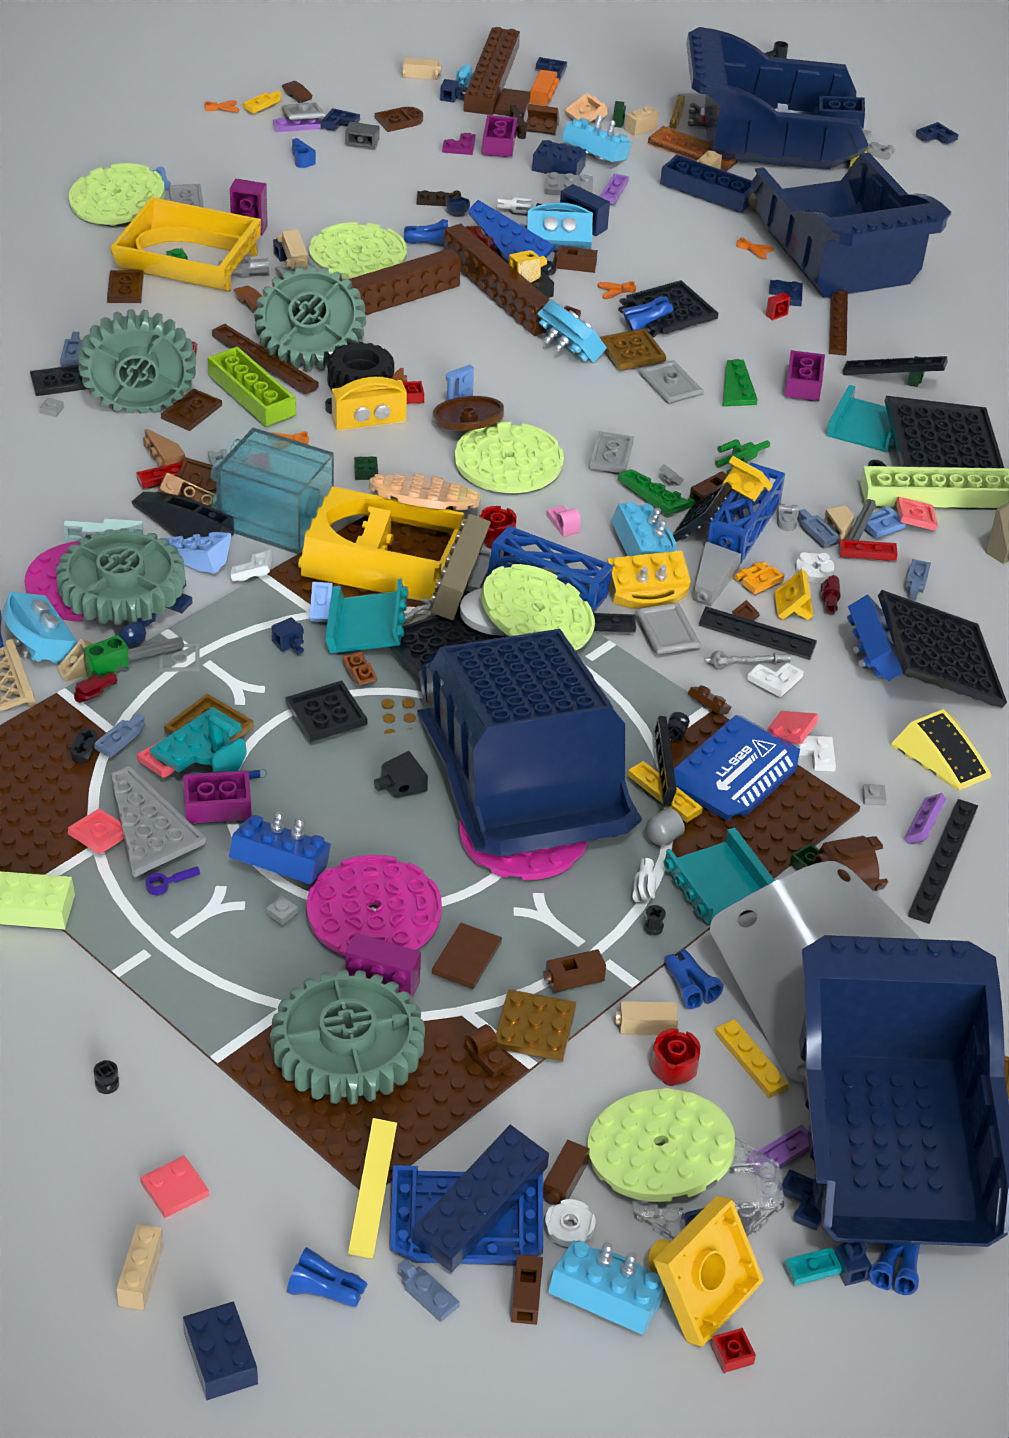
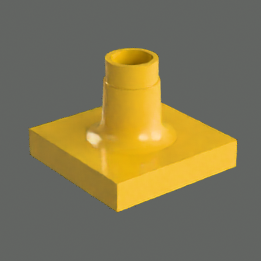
M718 1195L672 1241L666 1239L657 1240L652 1245L648 1255L649 1268L660 1276L686 1342L703 1347L764 1281L733 1200Z

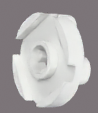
M803 552L797 560L796 573L803 569L807 572L809 582L822 583L829 576L833 575L834 563L826 553Z
M565 1199L561 1201V1204L552 1205L545 1217V1230L548 1240L564 1247H569L573 1240L587 1243L595 1231L596 1219L594 1214L592 1215L585 1203L574 1199ZM573 1220L575 1226H567L564 1223Z

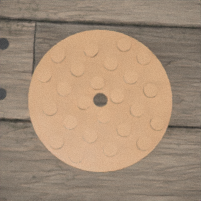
M414 473V476L375 474L369 481V490L371 492H376L377 490L379 496L387 499L393 496L396 497L398 502L435 509H446L449 506H454L455 510H468V506H471V508L480 506L481 495L477 490L469 489L458 483L443 481V478L432 476L431 479L425 478V475Z

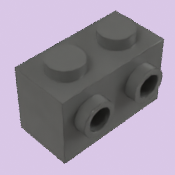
M349 122L345 130V144L375 148L379 141L380 126Z

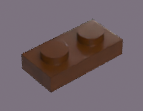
M703 685L690 687L688 695L717 714L729 713L731 706L725 703L726 700L723 697L710 693L711 690Z

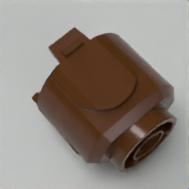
M862 835L825 842L820 847L818 854H815L813 857L812 865L820 862L835 861L848 867L872 891L882 890L888 884L887 878L879 879V864L875 851L883 849V844L877 836L865 837ZM839 869L837 871L842 880L846 882L851 880L850 875L845 870Z

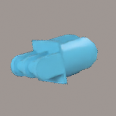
M463 65L459 71H456V81H459V88L469 86L472 78V68L470 65Z

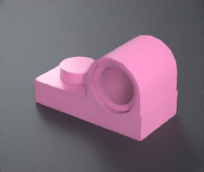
M563 505L547 510V517L563 537L580 533V515L577 509L567 510Z

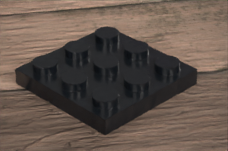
M728 482L691 506L672 534L675 542L681 538L685 540L691 534V531H698L704 522L709 523L715 518L714 513L722 507L721 503L729 497L728 492L732 486Z
M342 680L285 697L286 705L310 742L368 725L367 717Z

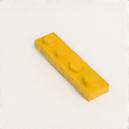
M644 761L628 770V777L663 804L659 773ZM679 788L676 790L672 805L666 806L675 810L686 823L702 814L703 809L702 806Z
M735 1019L715 1028V1035L768 1098L788 1090L789 1082Z

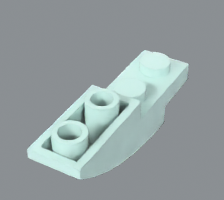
M104 518L103 523L64 522L65 540L77 541L81 538L91 539L92 533L99 532L103 535L105 530L113 529L115 533L119 532L121 528H127L131 533L136 529L143 530V521Z

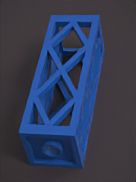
M750 463L749 465L763 472L769 481L770 478L776 479L771 490L761 491L755 502L741 494L739 496V493L732 490L729 497L716 513L715 518L710 522L708 542L740 553V564L776 511L779 503H781L785 473L755 463ZM760 503V505L754 512L753 505ZM748 508L750 515L744 517L743 509ZM738 513L740 519L732 522Z
M508 526L492 544L487 575H490L496 568L501 566L508 568L512 564L530 565L544 569L543 567L557 571V573H551L557 575L558 580L564 584L570 583L580 592L579 597L583 601L588 602L594 613L607 598L614 565ZM536 544L543 552L525 551L521 546ZM551 549L559 551L561 553H554ZM501 550L504 551L503 557H500ZM581 561L588 569H572L567 564Z

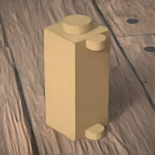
M404 57L403 78L438 80V74H441L442 71L439 59Z
M299 230L282 231V235L277 236V240L282 242L287 257V266H290L291 270L299 266L307 268L308 254Z
M621 1001L619 1003V1011L615 1012V1024L620 1025V1034L658 1035L668 1029H677V1003Z

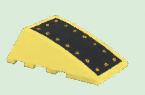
M944 709L912 721L891 743V747L896 750L901 749L905 752L906 757L911 760L913 758L922 763L921 767L927 771L933 770L937 773L936 777L958 791L991 777L990 771L957 718Z

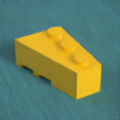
M369 506L367 511L368 522H363L362 528H365L362 536H358L356 544L387 551L388 545H391L393 541V534H391V511Z

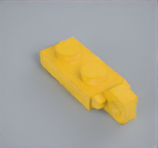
M278 90L270 94L265 92L243 102V108L251 113H257L282 100L281 92Z

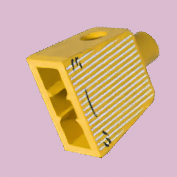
M531 250L509 255V265L530 283L540 278L541 267L547 265V260L544 256L539 257Z

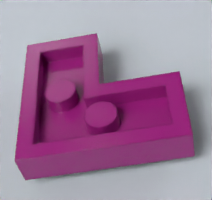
M461 133L459 141L454 139L444 140L442 153L473 155L476 134Z

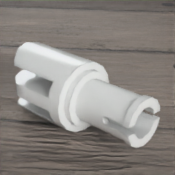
M514 197L512 200L498 198V203L504 204H497V209H511L513 213L528 214V211L517 210V207L532 208V205L520 204L517 201L533 202V199Z
M644 858L640 860V871L635 874L633 886V900L635 902H640L641 898L644 901L649 900L650 897L652 899L655 898L656 876L653 874L654 861L650 858L645 859V865Z

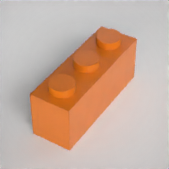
M540 69L530 90L531 104L547 106L549 101H552L556 87L559 85L557 72Z

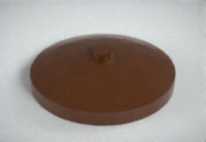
M487 396L453 398L440 403L433 410V421L437 426L456 431L485 428L496 424L504 417L503 403Z

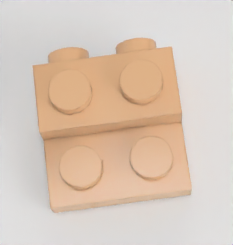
M586 93L566 108L565 113L572 119L580 120V118H585L590 123L592 120L596 121L598 115H602V118L608 115V108L605 103L598 101L595 96Z

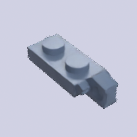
M73 331L71 339H65L60 358L61 365H79V349L82 347V340L79 337L80 332Z
M806 509L799 510L797 519L801 526L823 547L839 542V535L818 515L812 516Z
M912 559L906 581V589L910 590L908 599L916 600L918 591L923 592L925 589L931 565L930 562Z
M138 713L129 721H120L95 742V749L109 758L113 757L141 733L145 727V717Z
M406 1259L398 1264L397 1273L403 1278L402 1283L405 1286V1290L439 1322L443 1321L459 1307L460 1301L426 1270H423L420 1266L415 1268Z

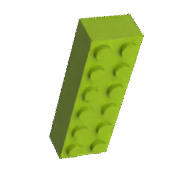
M238 346L207 357L208 375L263 425L269 426L296 415V397Z

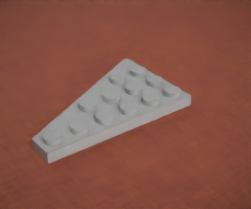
M130 766L111 774L112 787L130 868L134 877L206 843V837Z

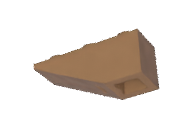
M145 429V437H143L144 446L150 450L151 457L156 459L158 467L184 462L185 453L179 444L151 430Z
M170 473L164 475L157 491L159 493L189 498L214 508L218 495Z

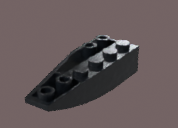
M142 492L132 500V505L175 537L182 536L183 539H187L195 534H200V537H207L212 532L230 533L231 537L234 535L233 516L201 502L159 492Z

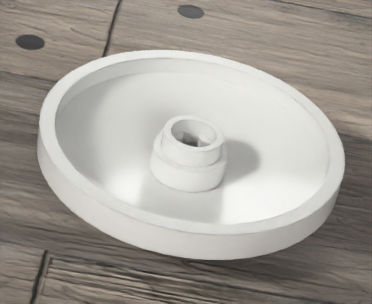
M482 588L474 590L463 597L460 603V616L469 627L486 634L508 636L487 615L481 601Z

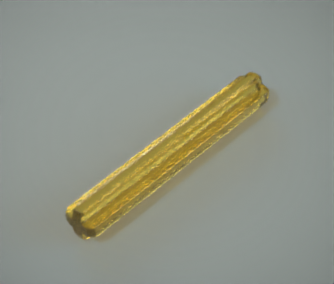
M678 95L669 122L670 128H677L685 101L684 95Z

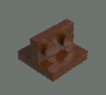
M528 104L526 131L556 135L557 125L559 126L560 121L558 108Z

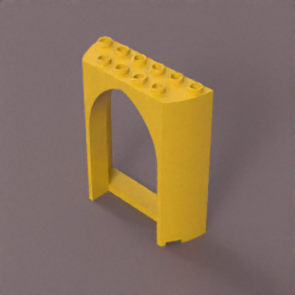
M151 197L122 234L118 236V239L111 245L110 252L113 254L117 266L121 269L142 270L144 274L231 291V274L246 254L254 256L258 254L257 239H260L261 219ZM164 242H190L230 250V252L219 266L152 253L143 249Z
M332 486L328 495L324 496L322 506L318 507L317 516L312 519L310 529H307L305 532L303 554L299 559L298 567L301 568V576L380 593L396 592L398 579L402 578L403 585L408 588L409 599L429 600L433 593H435V586L438 578H440L443 566H445L452 544L455 543L454 540L462 520L466 521V519H463L464 513L420 507L401 503L393 498L387 499L378 495ZM369 506L390 510L391 521L452 533V536L441 560L435 561L353 543L337 534L331 528V525L335 521L348 516H368L367 511Z

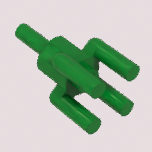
M735 439L717 447L719 453L732 448L733 450L731 455L715 461V465L719 468L728 464L732 456L748 464L747 461L757 457L758 451L770 447V442L766 440L756 445L752 442L741 445L739 440Z

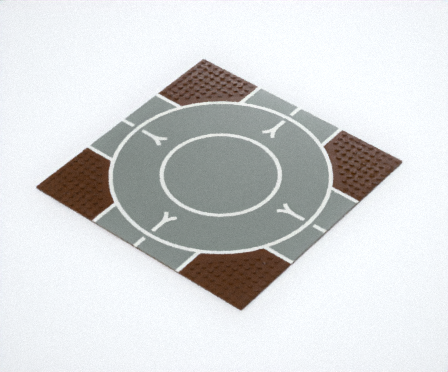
M363 516L336 533L346 540L356 543L358 536H362L365 528H362L364 521L368 522V516ZM391 521L393 541L391 545H388L387 551L440 561L451 536L446 532ZM302 551L271 569L265 576L255 578L139 645L144 646L176 637H182L184 644H200L199 671L159 672V654L129 661L127 668L120 664L116 670L117 684L104 688L103 693L82 703L75 701L76 683L87 679L86 675L0 725V871L72 877L75 897L66 928L61 930L360 1190L373 1118L397 1123L387 1185L393 1180V1165H413L547 1059L502 1050L512 1060V1067L492 1078L464 1049L465 1036L485 1024L489 1025L496 1034L508 989L575 1001L576 1009L568 1038L569 1041L666 965L665 956L670 954L677 956L678 951L686 949L710 930L711 923L706 924L703 918L698 916L696 908L686 899L685 893L681 887L676 885L671 873L666 871L664 860L667 849H671L678 858L725 842L727 830L735 827L774 879L791 866V854L810 843L814 846L819 844L860 811V805L797 764L796 771L750 814L743 817L738 814L732 816L731 820L726 821L703 807L702 814L687 823L683 821L685 826L683 835L666 845L653 843L646 833L647 821L667 807L629 778L628 770L644 761L659 773L654 740V729L658 717L666 716L668 723L672 713L681 712L687 715L690 720L682 740L674 741L670 739L674 769L730 719L722 714H717L688 695L686 690L598 632L593 631L588 642L576 651L625 723V781L629 796L642 817V821L627 834L588 841L587 848L582 857L573 862L571 868L558 875L538 880H522V877L509 875L508 878L493 874L491 869L484 865H477L467 855L461 844L459 835L460 815L451 790L446 767L417 714V710L425 709L420 679L389 647L330 653L325 639L327 622H315L309 619L312 582L332 583L333 587L340 586L344 598L379 594L380 592L301 576V568L298 567V563L303 554ZM465 591L463 597L470 592ZM405 598L407 610L404 613L406 615L413 608L425 605L426 603ZM429 610L420 611L407 620L403 626L436 614L432 613L428 616ZM290 617L297 623H300L304 629V643L301 644L304 652L297 655L292 648L282 652L272 642V625ZM184 647L163 653V668L195 667V647ZM182 651L187 654V660L183 663H174L171 660V655L174 652ZM362 651L366 662L371 664L377 676V681L358 686L346 670L342 659L343 656ZM176 654L173 658L177 661L183 660L185 656L182 654ZM95 671L92 674V676L94 675L98 678L101 677ZM342 680L367 717L368 725L310 742L286 705L285 697ZM207 693L254 721V727L240 737L246 743L247 755L239 771L260 770V778L249 779L252 816L258 815L263 817V821L273 823L275 813L278 811L282 812V824L284 828L290 830L294 829L297 818L303 819L302 831L304 835L310 837L314 835L322 836L325 839L324 841L331 843L327 867L322 872L329 867L333 869L341 865V861L352 857L386 855L396 857L399 862L405 864L410 862L424 871L423 874L432 879L438 887L442 900L441 920L434 935L427 943L417 949V951L421 952L420 984L412 998V1003L418 1005L421 1011V1019L425 1024L424 1053L419 1058V1065L416 1071L408 1073V1081L404 1085L394 1083L393 1092L389 1095L376 1091V1100L367 1101L364 1096H358L357 1104H349L346 1097H341L337 1104L330 1103L329 1095L324 1094L321 1099H314L311 1097V1088L306 1091H298L295 1088V1080H286L282 1075V1068L276 1066L271 1049L270 1033L272 1030V1018L274 1014L278 1013L279 1003L281 1000L289 999V991L291 989L299 987L304 990V980L308 978L319 982L321 981V973L325 972L330 973L332 977H338V971L345 970V956L325 946L310 928L307 918V896L310 888L317 882V878L310 885L229 857L232 835L246 820L191 823L206 837L204 845L136 877L131 872L124 840L99 855L68 835L69 826L99 808L120 821L111 782V774L128 766L186 819L183 775L213 773L212 765H202L194 762L181 772L175 771L171 775L162 778L138 762L136 754L168 737L169 734L164 731V726ZM406 698H411L415 702L414 707L410 709L404 708L402 701ZM384 699H392L394 707L392 709H384L382 701ZM138 713L145 717V727L141 733L113 757L109 758L95 749L91 758L85 763H76L72 760L71 747L81 730L93 729L97 733V738L100 739L122 720L129 721ZM412 713L416 716V720L412 723L405 722L404 715ZM385 714H393L395 721L393 723H385L383 716ZM387 729H394L396 731L394 733L384 734L385 730ZM406 751L411 752L428 775V790L426 792L395 798L388 788L377 791L374 786V779L381 777L382 764ZM644 858L645 865V859L650 858L654 861L653 874L656 876L655 898L652 899L650 897L646 901L641 898L640 902H635L633 900L635 874L640 871V860ZM196 866L200 870V875L179 882L168 883V890L161 895H152L146 889V878L153 873H162L168 878L175 873ZM159 881L152 883V885L155 887L162 885V883ZM281 896L298 906V913L283 925L266 914V907ZM377 905L369 906L370 908L374 909V911H376V909L379 908V906ZM652 905H659L666 911V916L662 921L664 924L663 932L658 935L648 934L644 930V924L647 920L646 909ZM460 923L502 937V943L474 989L432 974L434 964ZM599 949L606 964L605 981L558 992H552L550 985L545 983L543 971L546 970L547 960Z

